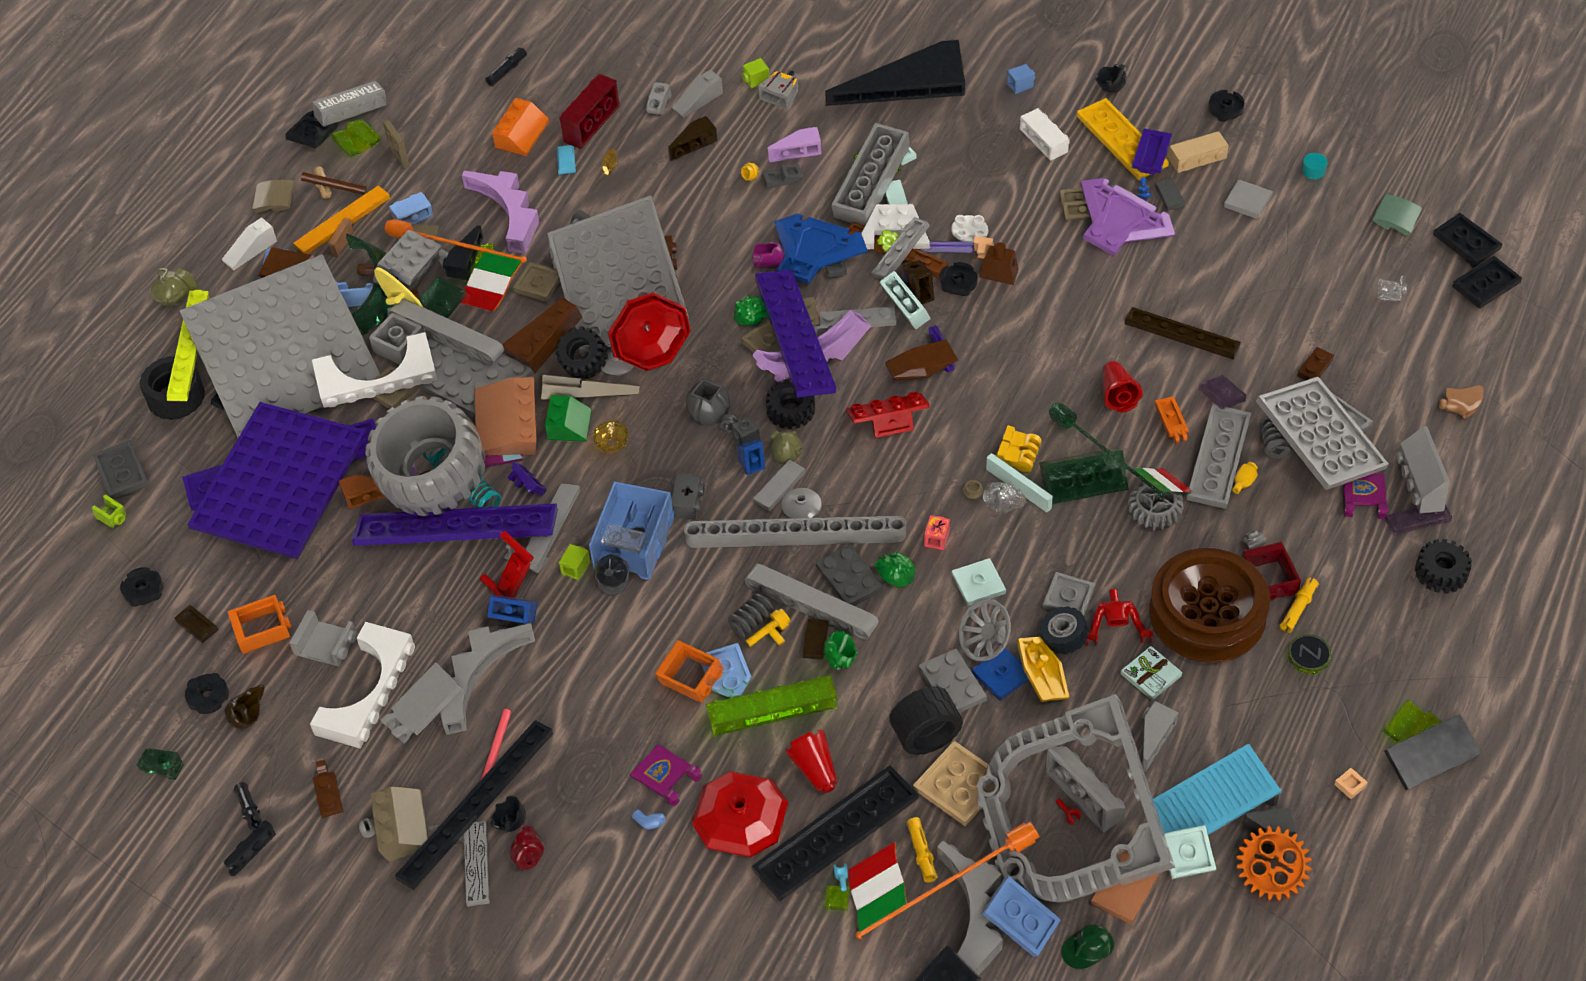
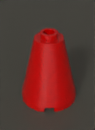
M1110 361L1106 363L1102 369L1103 393L1106 406L1109 410H1117L1119 413L1134 409L1138 405L1140 398L1142 399L1143 390L1140 384L1119 362Z
M820 729L818 730L819 734L813 735L811 731L796 738L790 743L791 748L788 749L786 747L785 751L816 790L826 794L836 788L835 785L838 781L824 730Z

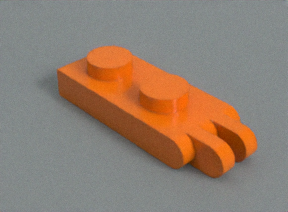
M1174 396L1155 400V408L1168 437H1173L1175 443L1180 442L1179 436L1182 441H1187L1188 427Z

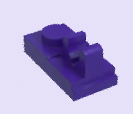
M515 461L512 463L511 469L513 471L508 476V479L514 482L517 478L514 484L516 487L521 488L525 484L524 488L529 493L543 496L547 489L525 466Z

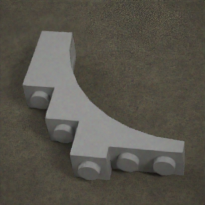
M531 623L521 624L509 629H500L490 633L489 626L468 631L472 652H463L451 656L455 672L453 679L463 689L440 712L446 735L467 730L466 714L468 701L481 675L506 653L520 646L535 642Z
M942 841L937 846V858L954 875L975 863L971 858H966L960 854L959 850L952 844L948 845ZM986 862L957 879L966 896L970 913L967 935L957 954L978 975L1000 953L1003 946L1001 935L996 930L991 929L994 923L982 914L992 898L991 895L1000 886L1002 875L996 866L989 865Z

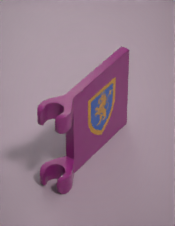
M1374 473L1343 484L1345 517H1353L1355 505L1378 506V519H1386L1388 506L1384 474Z
M659 744L630 773L632 778L663 797L672 806H676L680 800L678 799V793L670 789L685 773L695 782L702 778L699 767L690 765Z

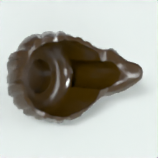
M258 685L257 687L248 688L244 693L232 698L224 710L226 721L237 729H246L252 726L259 717V701L263 696L264 686Z

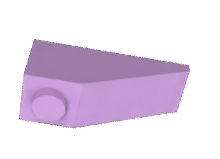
M817 127L799 129L768 147L769 163L822 154L821 140Z

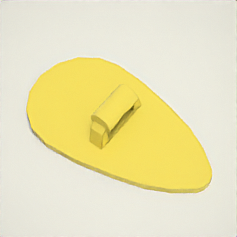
M379 267L374 270L379 285L388 297L386 299L388 305L398 304L400 300L405 299L423 307L420 301L395 277Z

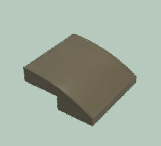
M271 180L258 183L252 210L257 214L272 209L274 213L290 209L295 182L293 180Z
M1082 188L1062 189L1059 191L1065 221L1091 218Z

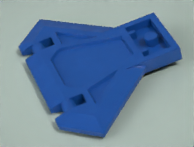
M798 213L774 221L786 255L776 271L792 270L796 281L810 284L820 268L868 252L862 233L857 231L851 235L849 234L850 230L811 217L802 220L803 215Z

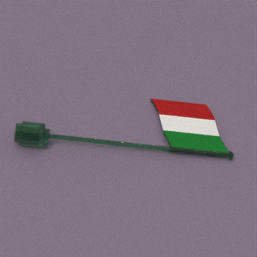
M1055 403L1050 407L1049 415L1055 423L1063 429L1076 428L1154 490L1159 498H1163L1167 494H1191L1192 490L1164 468H1131L1076 424V413L1065 404Z

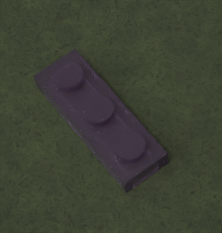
M1445 504L1444 511L1419 513L1418 508L1386 515L1385 521L1393 536L1451 522L1452 515Z

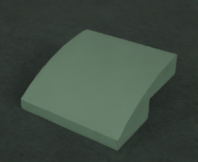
M1385 194L1372 221L1386 230L1393 227L1405 236H1408L1422 208L1406 199Z

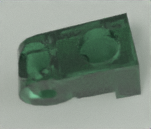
M151 748L144 750L137 763V767L143 772L166 775L168 779L172 780L177 779L184 766L177 752Z

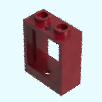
M1282 542L1243 551L1242 557L1255 567L1278 561L1287 582L1268 586L1270 601L1283 596H1293L1300 588L1301 579Z

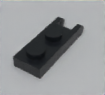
M267 820L263 821L261 828L257 825V830H253L224 860V864L229 868L228 872L231 876H236L276 835L272 824Z

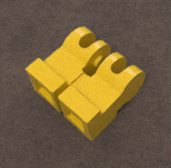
M1008 425L997 457L1012 468L1028 473L1033 468V463L1042 440L1036 434L1015 431V427Z

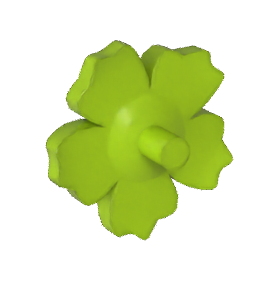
M885 230L882 231L883 236H880L877 242L878 245H883L882 249L884 252H887L897 240L898 234L896 232L891 234V231Z

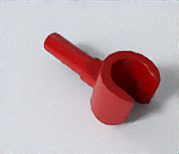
M1061 799L1056 800V803L1067 815L1066 821L1068 824L1073 825L1075 822L1071 815L1076 816L1080 820L1081 813L1079 810L1068 808Z

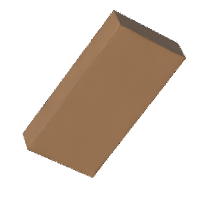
M348 218L342 220L329 241L332 256L338 257L354 232L351 220Z

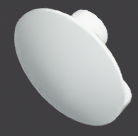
M958 215L955 217L951 228L953 235L962 242H974L975 236L986 237L988 234V226L981 215Z

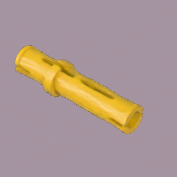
M1311 577L1306 578L1301 590H1298L1295 594L1296 599L1282 623H1280V628L1284 632H1286L1287 628H1289L1287 633L1293 631L1306 605L1311 603L1312 595L1319 585L1316 579L1313 578L1311 581Z
M914 817L909 819L906 824L916 852V863L921 868L923 880L925 882H933L938 878L933 863L934 857L928 848L921 820Z

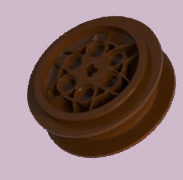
M1216 548L1192 549L1172 557L1157 572L1153 581L1152 597L1149 606L1150 621L1159 639L1175 653L1199 662L1218 663L1230 661L1249 652L1261 639L1270 607V593L1262 574L1243 557Z

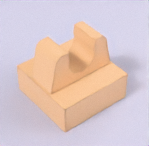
M974 237L973 244L974 251H977L978 254L977 258L984 259L989 246H994L993 238Z

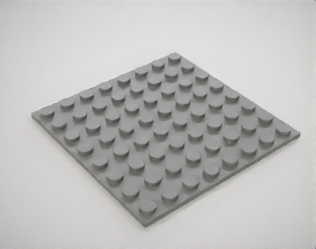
M323 255L180 310L181 316L238 438L259 402L303 414H309L324 408L318 390L312 359L331 355L336 367L343 374L353 379L369 381L375 380L380 376Z

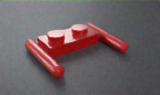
M502 531L500 538L515 552L511 554L498 584L492 581L486 574L480 576V581L495 595L514 598L534 557L506 531Z

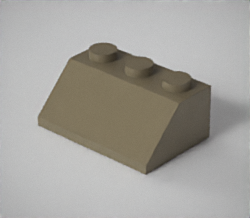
M388 787L371 793L378 851L388 862L415 853L429 838L421 790Z

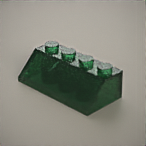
M1119 448L1039 462L1045 491L1053 496L1052 504L1129 490L1123 450Z

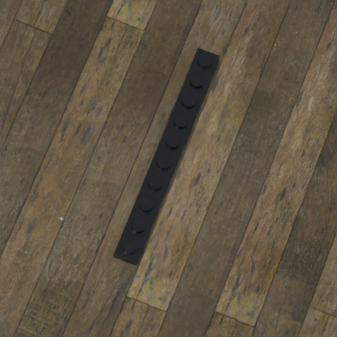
M535 720L395 874L396 880L414 890L553 735L552 729Z

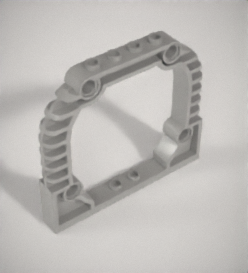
M1116 694L1067 711L1063 717L1030 727L1008 737L996 749L991 762L988 764L987 775L982 776L978 780L977 789L979 797H977V802L980 809L984 810L985 817L983 818V823L986 830L990 831L991 838H989V843L992 851H995L1006 844L1004 841L1007 838L1005 833L1012 830L1005 803L1011 793L1008 776L1020 761L1030 755L1073 740H1077L1085 746L1094 744L1097 739L1111 743L1116 747L1123 745L1129 767H1126L1130 779H1134L1136 784L1133 791L1137 801L1141 800L1148 821L1139 825L1128 845H1116L1112 849L1111 858L1060 876L1047 877L1037 874L1033 863L1022 853H1017L1015 850L1010 851L1009 848L997 854L998 859H995L996 867L1002 872L1004 877L1010 876L1031 895L1049 902L1071 901L1118 884L1126 885L1175 868L1121 700ZM1089 728L1087 735L1080 736L1083 729ZM995 784L993 791L987 792L988 786ZM1124 853H1129V859L1125 862H1120V857ZM1015 867H1019V873L1016 876H1011L1012 870Z

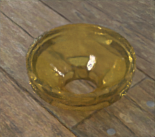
M606 421L595 428L593 440L596 447L601 451L608 453L617 452L628 443L629 432L627 427L621 422ZM610 440H616L618 442L614 446L607 445V442Z

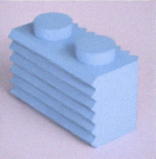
M422 192L413 194L409 198L397 201L389 206L393 219L406 221L411 224L419 223L423 219L426 220V218L433 216L431 204Z

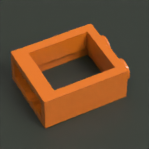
M276 595L227 611L242 654L291 637L288 629L292 628L288 616H283V613H286L283 601L278 602ZM274 612L277 613L280 622L279 626L248 637L245 636L242 627L243 623Z
M677 640L655 675L660 684L702 703L705 697L709 696L715 682L721 678L724 668L718 658ZM687 657L709 667L696 689L673 679Z

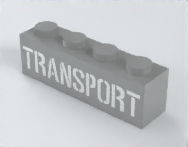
M376 81L312 102L314 116L323 127L387 105L385 90Z

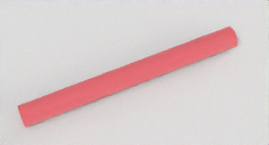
M504 709L481 779L495 765L511 715V711L508 709Z

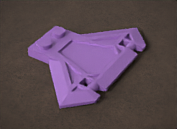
M1106 178L1080 182L1092 220V224L1084 233L1083 239L1115 257L1126 242L1175 236L1169 214L1164 211L1161 215L1155 212L1157 207L1118 185L1112 188L1108 185L1110 181Z

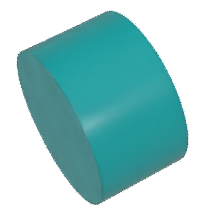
M1320 153L1307 154L1303 160V175L1310 179L1322 178L1326 173L1327 158Z

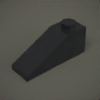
M477 225L460 242L480 247L484 238L481 226ZM455 245L449 251L447 258L443 260V269H445L447 277L468 280L479 251Z

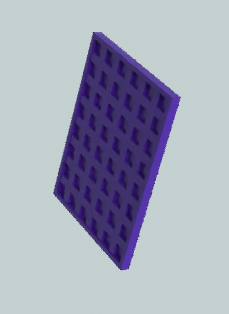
M259 402L188 522L189 529L298 559L337 490L339 480L343 479L367 435L366 431Z

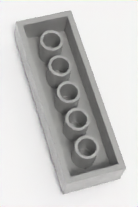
M878 123L874 124L832 203L834 218L866 226L876 204H880L910 147L909 132Z

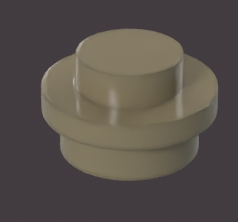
M969 480L963 487V493L970 499H977L983 494V486L977 480Z

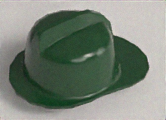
M1094 924L1087 925L1064 942L1061 948V955L1068 966L1075 969H1085L1109 956L1114 949V940L1105 927L1102 928Z

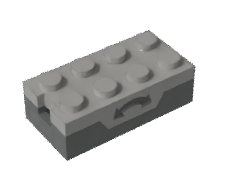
M408 230L380 260L377 267L391 274L411 292L436 264L441 245L414 231ZM374 275L373 282L379 284Z

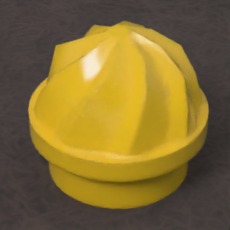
M746 163L741 168V175L745 180H755L760 172L759 167L755 163Z

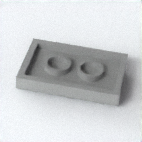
M957 649L919 664V671L928 685L946 689L959 713L987 701V695Z

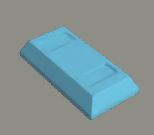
M574 146L557 147L558 175L576 173Z

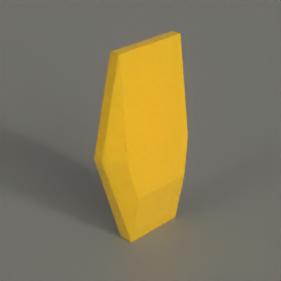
M1041 637L1019 638L1017 646L1022 666L1040 701L1068 699L1069 693L1062 662Z

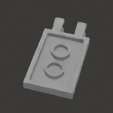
M435 662L391 708L394 712L385 715L380 721L386 727L388 726L392 731L391 733L405 744L413 733L418 735L463 688Z

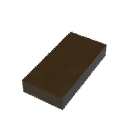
M191 605L175 617L179 625L202 643L218 631L214 623Z
M808 619L803 658L824 660V642L828 635L829 621Z

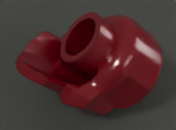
M526 825L519 830L520 832L517 834L516 840L512 843L510 849L511 860L522 870H528L536 866L544 852L543 843L530 825Z

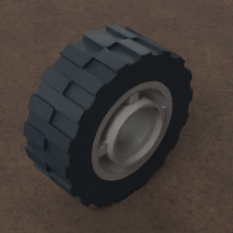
M1066 606L1053 609L1041 621L1040 633L1043 641L1057 654H1067L1075 652L1077 649L1079 650L1089 637V628L1085 617L1080 610L1078 611L1074 607Z

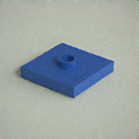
M1006 648L994 659L982 662L972 669V674L1000 701L1029 680L1022 663Z

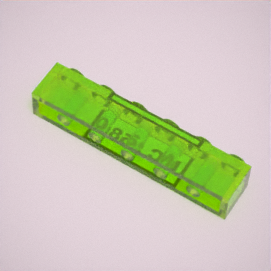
M831 675L819 676L808 681H798L786 686H776L769 690L755 691L752 694L743 696L737 695L730 699L716 700L706 704L707 717L713 737L838 708L837 693Z

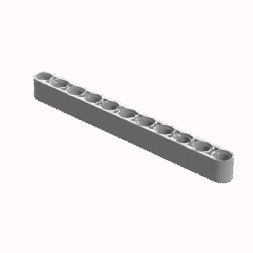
M901 516L692 521L684 527L686 544L692 548L898 543L904 541L907 535L906 520Z

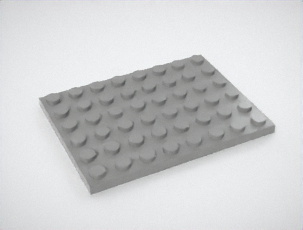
M651 195L547 233L565 299L576 305L582 315L581 320L575 327L579 329V326H583L585 329L588 327L595 331L604 341L607 348L611 347L608 331L626 302L630 299L654 292L684 306L686 309ZM590 345L579 347L582 357L589 354Z

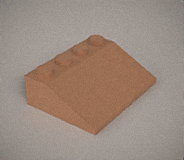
M513 377L475 388V427L480 435L486 455H536L534 377Z

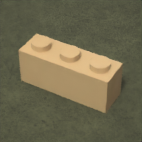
M1217 131L1171 145L1169 147L1168 159L1177 173L1227 158L1229 145L1220 132Z

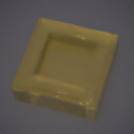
M611 148L602 159L603 170L606 174H611L618 164L617 152Z

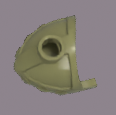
M775 430L771 435V454L777 463L786 464L789 460L794 462L800 456L803 444L795 431L779 432Z

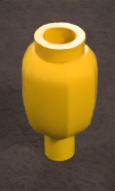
M1247 462V464H1243L1239 468L1234 478L1235 485L1232 488L1234 493L1239 494L1242 489L1248 488L1258 476V467L1255 463Z

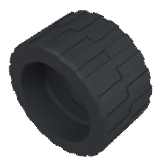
M172 356L161 358L151 363L141 374L139 382L149 410L155 416L169 420L180 419L195 412L205 397V390L196 366L194 367L188 401H167V393H160L165 387L169 386L175 359Z
M938 686L924 687L905 696L896 704L889 716V722L904 750L914 755H924L944 747L958 735L963 725L962 717L946 689Z

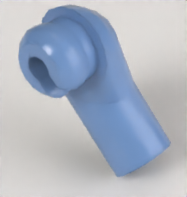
M638 809L632 815V818L646 830L659 828L666 822V817L662 813L646 816Z

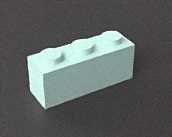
M895 271L880 281L887 295L915 330L931 319L925 308Z

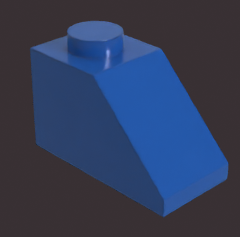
M752 440L737 446L738 460L746 475L765 469L762 441Z

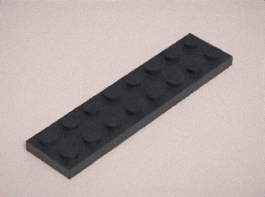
M889 765L752 865V870L781 901L918 800L919 794Z

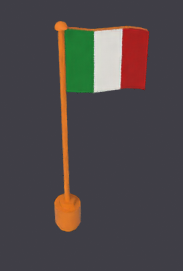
M392 219L388 220L385 224V232L390 237L400 239L408 230L413 231L411 223ZM416 232L425 238L485 252L475 266L465 290L456 301L469 306L494 312L503 300L513 276L521 264L527 261L525 256L519 257Z
M1031 822L1020 824L1005 833L1007 836L1004 839L1005 845L909 903L906 900L905 883L897 861L896 842H893L849 869V886L858 917L859 932H856V937L863 939L861 936L1007 848L1010 851L1015 850L1019 853L1034 844L1035 840L1039 838V834Z

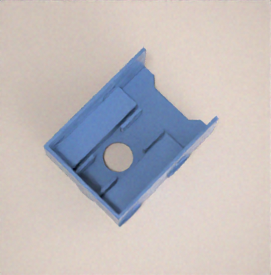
M614 481L589 543L593 568L595 569V565L601 557L609 554L619 555L627 562L629 572L637 573L640 578L650 580L657 560L666 544L667 534L674 519L671 493ZM633 528H643L645 530L643 538L639 536L638 540H633L629 537V532ZM614 536H615L614 541H615V543H618V544H611V543H613V538H614Z

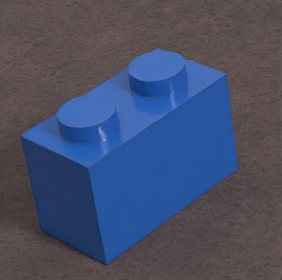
M501 595L490 596L487 617L525 624L535 622L537 602Z

